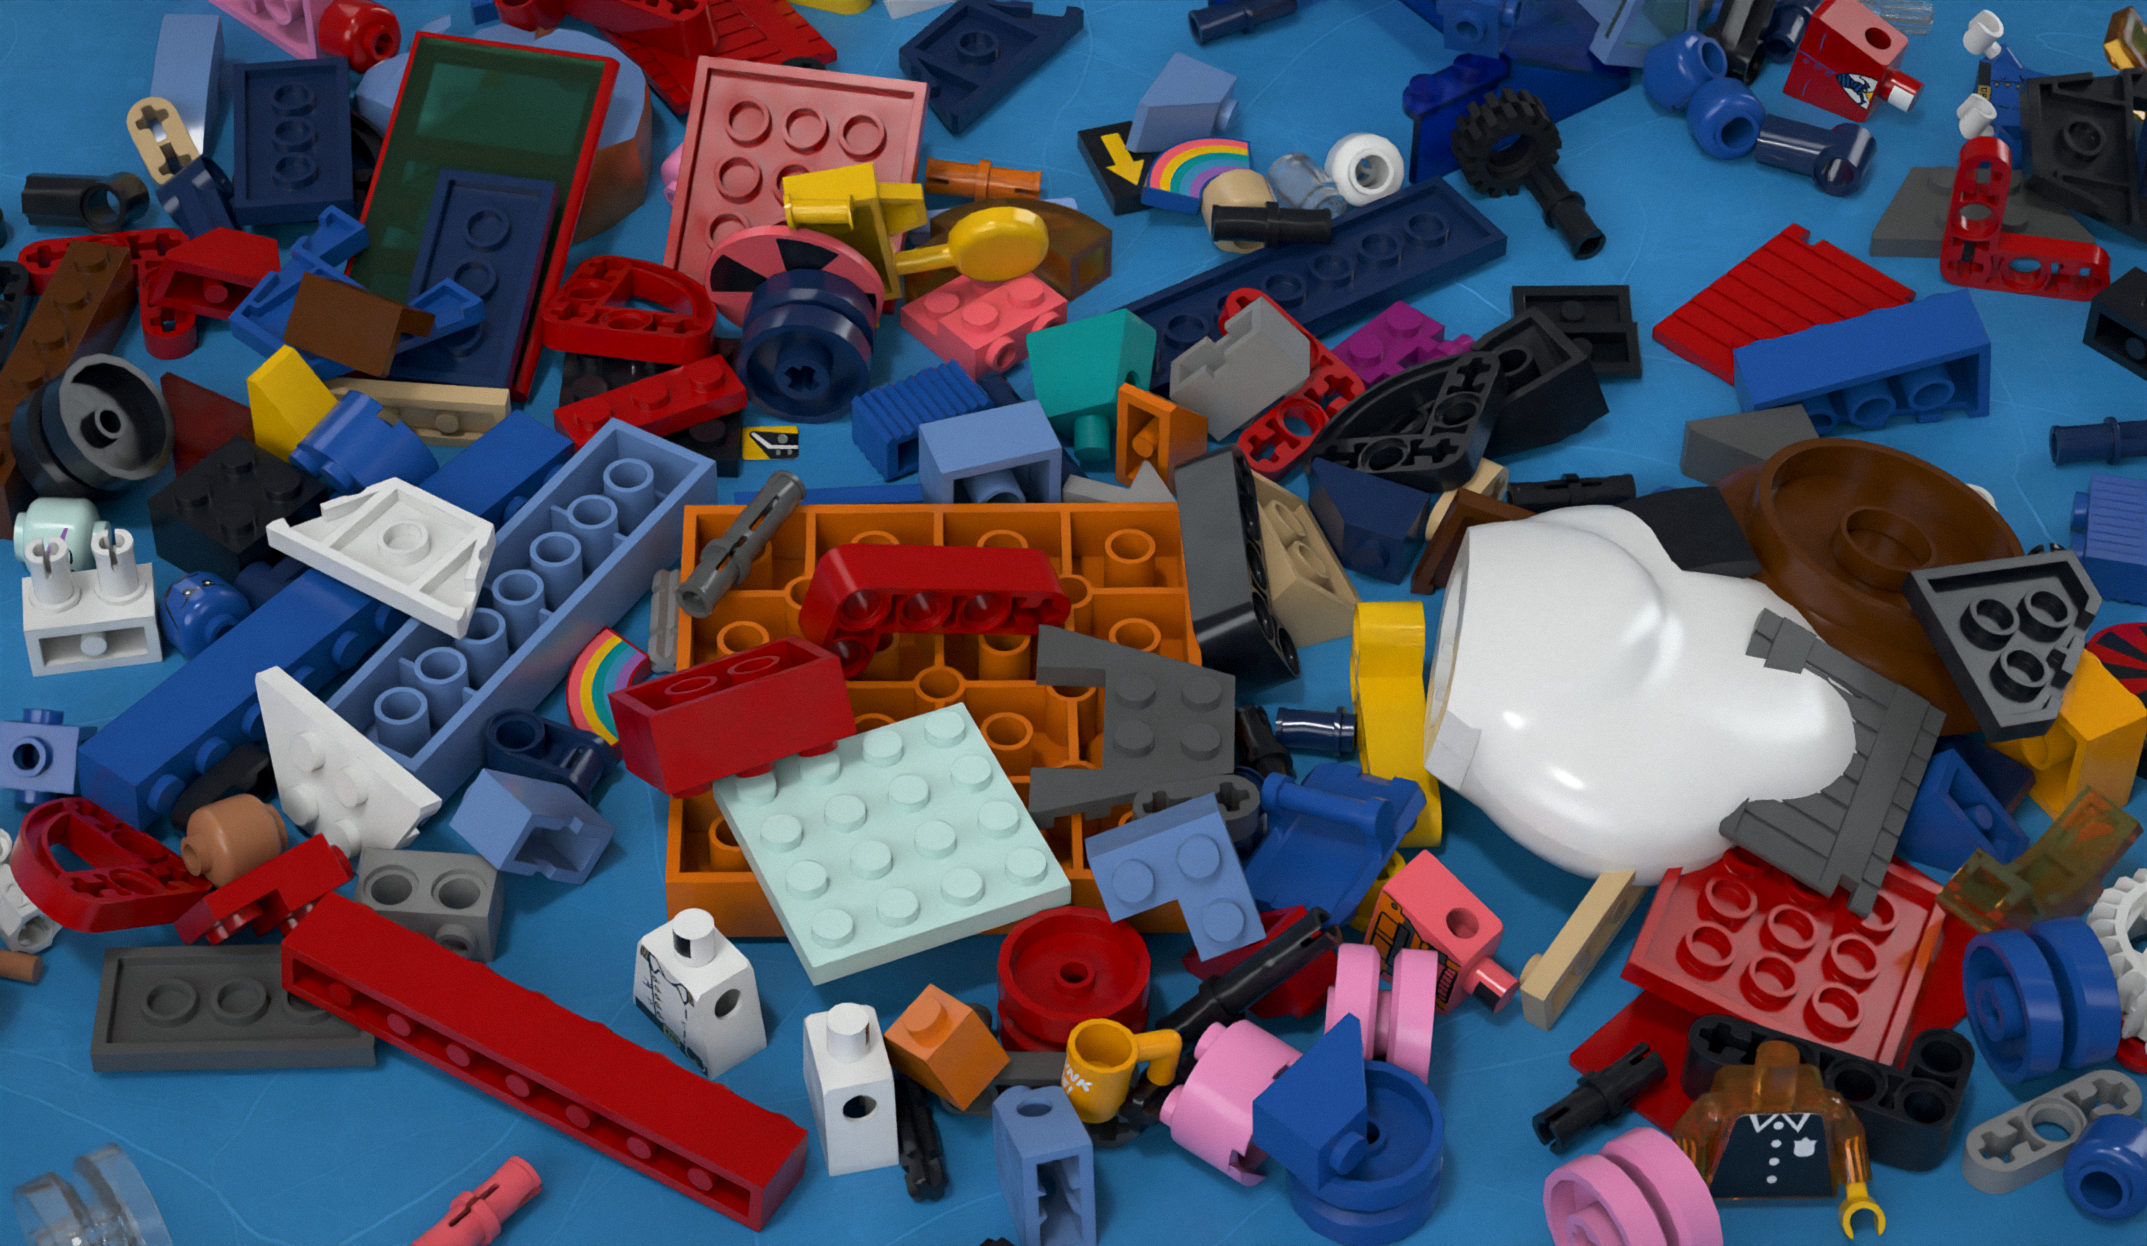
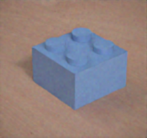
M1038 399L918 425L919 484H922L923 504L1061 503L1062 446Z

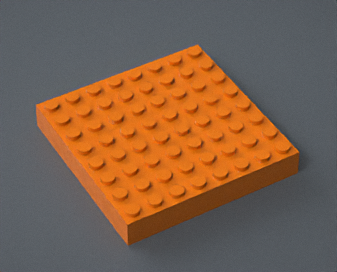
M1178 502L798 505L779 527L775 535L752 560V568L745 581L739 586L730 587L707 618L693 617L679 606L676 672L793 634L804 639L798 625L799 612L818 562L823 555L837 546L860 543L1033 548L1042 550L1049 556L1071 603L1070 615L1059 628L1202 667L1201 649L1196 640L1191 619ZM684 505L680 585L689 578L701 563L700 555L705 546L711 540L721 538L748 505ZM761 516L751 528V531H754L759 526L765 516ZM742 539L738 546L741 547L745 543V540ZM728 556L718 569L719 572L731 560L732 556ZM882 633L868 667L859 675L845 680L857 734L963 702L1027 811L1029 809L1031 767L1102 769L1105 688L1036 685L1038 635ZM713 784L712 789L708 792L691 798L675 799L671 794L669 796L665 874L668 922L683 910L698 908L711 914L714 919V927L725 937H787L713 798ZM1133 802L1111 806L1110 816L1086 821L1083 812L1054 818V828L1039 830L1071 883V903L1064 906L1097 908L1107 912L1087 859L1085 839L1132 822ZM1178 899L1123 919L1137 933H1190ZM1027 918L974 935L1010 934L1018 923Z

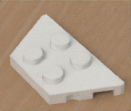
M397 477L368 486L359 494L341 496L321 503L322 516L293 527H289L285 519L280 518L266 526L269 546L458 640L467 633L496 546L493 523Z
M275 666L257 673L255 684L282 812L312 837L322 832L329 845L335 844L344 852L353 871L358 875L365 848L401 850L410 846L420 833L416 828L422 819L437 813L441 808L442 799L280 667Z

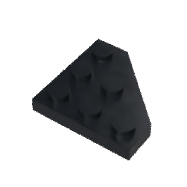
M2070 549L1910 571L1900 589L1989 743L2046 735L2058 716L2063 703L2061 699L2075 672L2086 643L2085 637L2090 624L2096 617L2103 600L2074 551Z

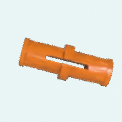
M928 157L925 171L927 181L924 182V194L934 193L974 198L976 205H987L988 200L1006 203L1040 200V184H1042L1043 171L1034 172L992 166V160L980 159L978 165Z

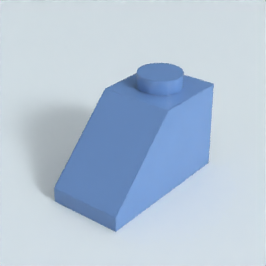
M1176 51L1139 101L1125 149L1134 153L1165 151L1167 148L1186 140L1214 137L1218 130L1226 133L1234 120L1239 106V101L1231 98L1238 77Z

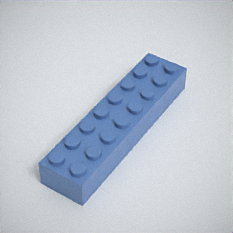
M612 417L495 533L496 546L466 635L458 640L411 617L325 705L442 799V806L487 759L485 729L488 721L495 714L506 709L519 708L532 712L570 672L571 666L579 652L605 626L612 628L652 587L654 574L660 569L668 570L682 555L684 505H718L716 461ZM433 815L422 819L418 826L422 827Z

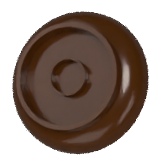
M1815 438L1793 443L1777 451L1769 460L1758 461L1740 467L1707 486L1718 487L1759 561L1762 570L1748 578L1765 584L1779 598L1797 609L1828 645L1894 684H1900L1928 700L1930 705L1946 713L1947 716L1939 736L1968 734L1982 730L1900 587L1909 572L1914 570L2025 556L2024 550L2009 524L1983 497L1956 477L1925 460L1877 443L1847 438Z

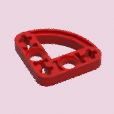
M602 255L585 259L570 275L541 313L542 342L546 347L557 351L687 365L711 357L717 344L716 304L709 299L705 287L691 277L672 268L635 258ZM632 296L663 305L675 313L625 308L624 306Z
M83 797L55 799L30 810L21 823L10 854L12 875L30 901L55 922L69 929L84 933H103L174 923L201 898L208 895L213 885L204 874L193 876L186 868L182 857L145 831L139 832L110 812L105 811L93 801ZM61 843L96 869L66 872L55 860L49 848Z

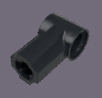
M1778 0L1723 1L1716 22L1711 23L1703 34L1717 41L1722 47L1727 59L1725 77L1738 79L1749 87L1755 82L1766 56L1767 47L1763 39Z
M118 172L109 176L31 173L26 176V184L21 193L22 213L28 218L29 225L89 228L93 232L100 234L115 232L138 221L147 212L150 201L148 188L144 182L136 175L128 172ZM108 191L115 195L119 201V214L113 211L108 204Z

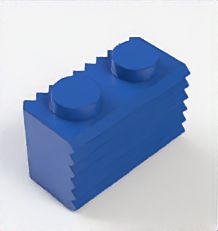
M951 359L947 365L941 363L938 368H925L920 370L915 376L909 375L905 381L898 379L894 385L888 383L885 388L877 387L870 389L861 397L856 395L851 401L852 438L854 444L859 446L861 453H865L866 459H870L872 466H876L879 474L882 473L884 481H888L919 469L918 425L994 409V403L961 364Z
M2092 472L2087 493L2075 492L2070 528L2081 529V534H2072L2069 550L2072 549L2100 596L2107 602L2115 598L2119 603L2128 600L2132 605L2141 602L2144 607H2147V480Z

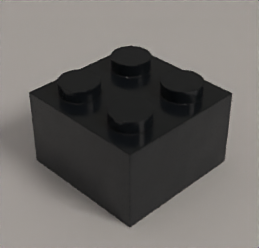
M239 434L233 436L147 500L157 556L187 574L196 571L215 573L232 586L240 572L255 561H265L274 566L287 556V554L269 546L266 531L268 524L277 519L284 518L289 527H293L322 516L320 504L330 501L327 485Z

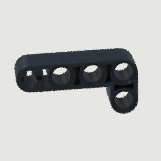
M1231 443L1176 464L1174 467V477L1191 619L1196 640L1203 655L1214 670L1235 676V697L1237 699H1243L1299 679L1301 676V666L1295 645L1288 631L1271 607L1255 482L1245 454L1237 443Z
M1716 1013L1704 1015L1696 1019L1690 1026L1682 1064L1680 1085L1683 1092L1691 1100L1703 1106L1738 1117L1748 1114L1812 1113L1820 1115L1823 1119L1826 1145L1840 1149L1838 1138L1856 1135L1860 1156L1908 1171L1925 1172L1940 1166L1947 1155L1964 1104L1974 1065L1975 1051L1971 1043L1960 1033L1945 1028L1926 1029L1919 1033L1912 1042L1902 1070L1739 1018Z

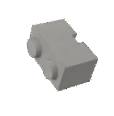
M1262 296L1225 322V330L1228 334L1214 343L1206 336L1171 362L1169 398L1176 404L1207 417L1208 433L1218 442L1237 428L1244 429L1250 426L1263 409L1281 396L1288 397L1296 393L1310 376V340Z

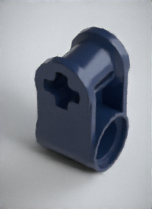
M515 708L501 711L488 721L485 729L487 769L567 785L589 806L592 801L591 791L599 779L609 776L616 766L617 758L615 751L601 736L588 730L575 729L543 718L529 710ZM584 749L583 753H580L578 750Z

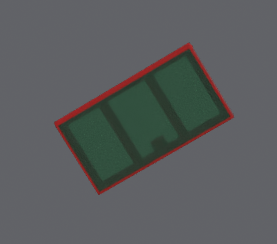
M416 31L359 221L367 227L370 245L348 259L344 274L372 292L405 303L441 168L557 182L560 196L510 391V401L527 402L544 345L542 342L541 313L560 287L619 73L620 63L616 59L606 56ZM357 369L341 375L357 379L388 381L387 377H376Z

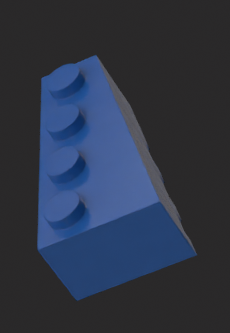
M1968 288L1946 294H1932L1923 300L1889 309H1875L1862 316L1831 324H1817L1801 332L1774 339H1760L1747 346L1733 349L1734 386L1744 412L1802 404L1817 434L1830 433L1838 422L1851 421L1859 425L1861 430L1883 427L1888 417L1912 414L1915 415L1917 423L1941 421L1943 411L1965 409L1969 418L1989 416L1991 341Z

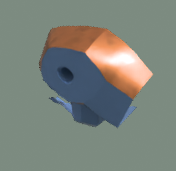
M451 14L436 16L419 31L441 34L451 26ZM505 23L495 27L480 29L472 38L614 58L620 63L619 73L571 244L586 240L613 227L642 206L645 201L652 170V108L650 89L641 68L612 44L581 31L553 28L546 31L539 26L535 31L529 32ZM414 37L411 39L405 53H401L393 58H386L369 68L354 94L353 111L370 120L384 134H386ZM437 66L416 138L571 159L590 87ZM415 165L414 196H416L417 178L419 173L427 167L426 165ZM557 184L561 195L563 185Z

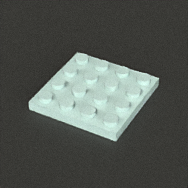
M963 702L837 740L838 747L826 754L814 757H800L796 753L775 760V768L759 776L739 778L732 774L712 781L713 798L813 986L1021 920L1043 910L1054 909L1071 903L1070 881Z

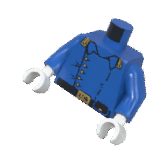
M1983 10L1969 22V30L1965 32L1963 38L1964 47L1967 51L1975 55L1984 53L1986 56L1984 60H1979L1973 94L1956 111L1958 118L1961 119L1959 129L1968 141L1979 136H1991L2002 140L2009 146L2012 152V170L2023 169L2019 91L2028 78L2053 75L2036 72L2023 66L2006 44L1999 45L1996 41L2004 34L2003 24L1994 13ZM1982 161L1979 168L1989 169L1992 163Z

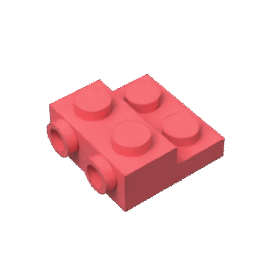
M1032 272L1019 278L1001 282L978 281L961 275L900 308L901 327L947 364L951 359L958 361L975 382L987 372H1005L1028 358L1027 333L1067 323V300Z

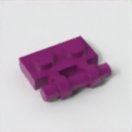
M1398 300L1332 349L1331 352L1357 374L1362 380L1365 390H1368L1388 377L1417 364L1419 365L1445 356L1471 352L1470 347L1475 341L1467 334H1461L1453 341L1444 340V325Z

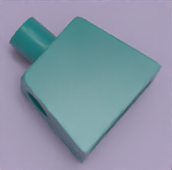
M1126 308L1026 334V344L1036 399L1039 400L1052 428L1065 437L1074 439V456L1081 461L1098 462L1106 460L1111 456V430L1117 429L1118 389L1124 383H1128L1149 392L1156 345V330Z

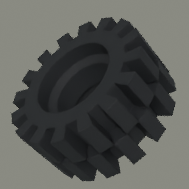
M1502 88L1501 98H1496L1493 91L1483 94L1486 101L1483 105L1479 106L1475 100L1468 104L1466 107L1470 112L1469 117L1459 114L1454 121L1458 129H1451L1449 136L1453 143L1449 145L1451 152L1469 185H1473L1475 191L1482 195L1487 190L1492 198H1500L1502 189L1506 190L1509 197L1518 195L1517 186L1525 185L1524 179L1530 174L1528 169L1534 164L1540 166L1547 162L1556 165L1560 158L1556 150L1562 149V140L1558 135L1560 133L1541 100L1536 95L1531 97L1529 91L1520 89L1517 95H1515L1512 88ZM1521 134L1509 147L1500 151L1490 152L1502 139L1511 135Z

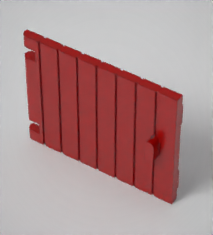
M709 0L719 32V40L715 48L703 56L777 65L796 57H810L819 60L824 65L837 61L836 49L825 38H822V35L812 25H809L786 0ZM593 25L604 35L610 44L641 68L647 83L652 88L654 87V90L678 115L689 112L698 57H680Z
M1792 223L1780 234L1765 243L1762 248L1760 247L1745 258V261H1741L1729 270L1727 274H1724L1709 285V288H1705L1694 296L1691 301L1686 302L1674 311L1672 315H1669L1654 326L1652 338L1665 345L1666 349L1691 364L1699 365L1734 386L1733 349L1747 346L1760 339H1774L1801 332L1817 324H1831L1862 316L1875 309H1889L1913 302L1916 292L1824 239L1814 246L1809 245L1806 241L1810 238V231L1796 223Z

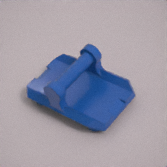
M1342 763L1318 764L1306 775L1300 785L1294 784L1292 777L1276 772L1270 773L1263 783L1260 794L1261 808L1267 814L1268 832L1243 866L1258 910L1268 912L1303 904L1309 912L1313 907L1319 906L1331 915V918L1324 922L1322 927L1328 928L1335 922L1339 927L1350 923L1357 915V906L1405 834L1412 831L1417 824V816L1427 803L1426 795L1418 782L1396 776L1393 780L1364 774L1362 768Z

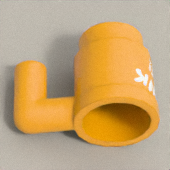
M1090 1019L1079 1023L1071 1031L1067 1042L1061 1087H1063L1080 1120L1087 1123H1102L1116 1115L1119 1107L1125 1102L1136 1063L1149 1061L1147 1077L1155 1085L1166 1086L1174 1081L1182 1049V1038L1177 1031L1172 1029H1162L1133 1035L1128 1028L1119 1022L1109 1019Z

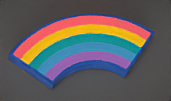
M1204 137L1186 140L1167 148L1155 159L1147 174L1141 191L1140 203L1195 216L1202 201L1203 191L1211 180L1224 172L1235 169L1252 170L1250 141L1225 137Z

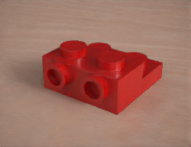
M321 832L204 896L175 921L173 926L185 946H190L205 937L210 945H218L246 929L249 923L258 939L277 928L285 938L329 890L336 893L340 887L354 879L353 869L344 852L335 844L329 845Z

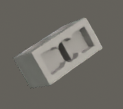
M365 848L353 902L364 903L373 908L379 915L413 932H421L428 935L437 944L470 961L493 962L505 906L502 871L497 870L487 859L478 854Z

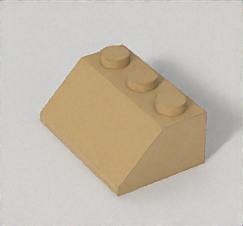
M1251 469L1256 488L1273 612L1288 631L1296 649L1351 636L1355 603L1363 601L1305 500Z

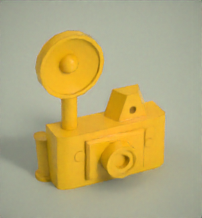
M873 162L782 177L784 188L783 201L789 230H796V227L814 230L834 237L854 248L873 265L879 274L884 287V301L902 298L899 275L954 266L959 273L970 279L984 282H1001L1028 274L1036 269L1047 256L1049 237L1044 221L1035 213L1016 207H992L971 213L958 221L948 234L947 244L895 252L892 237L928 223L922 184L878 182ZM879 320L876 323V329L880 328Z

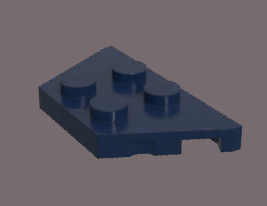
M958 0L899 48V67L910 81L928 83L931 89L928 103L948 128L959 134L1083 29L1084 10L1078 7L1067 6L1064 16L1034 14V2L1016 0L1005 2L996 0Z

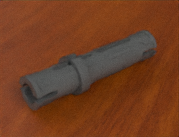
M784 470L775 471L770 476L767 484L740 513L739 517L721 538L711 540L705 546L700 555L701 563L689 578L678 587L675 593L676 601L687 614L700 619L707 618L730 587L739 586L749 576L752 560L775 535L794 508L800 505L806 497L805 486L796 475ZM761 516H765L759 526L754 531H751V528ZM744 539L745 543L739 547L738 544ZM728 556H732L731 560L719 572L718 569Z

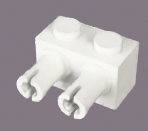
M114 529L116 545L110 544L108 530L95 534L90 544L97 567L94 570L70 572L67 556L68 548L66 542L60 537L49 536L51 551L49 553L45 552L42 537L36 538L27 544L25 557L29 564L31 577L22 578L23 631L33 677L163 662L162 636L157 614L159 601L152 563L136 565L133 550L134 541L132 535L127 530Z

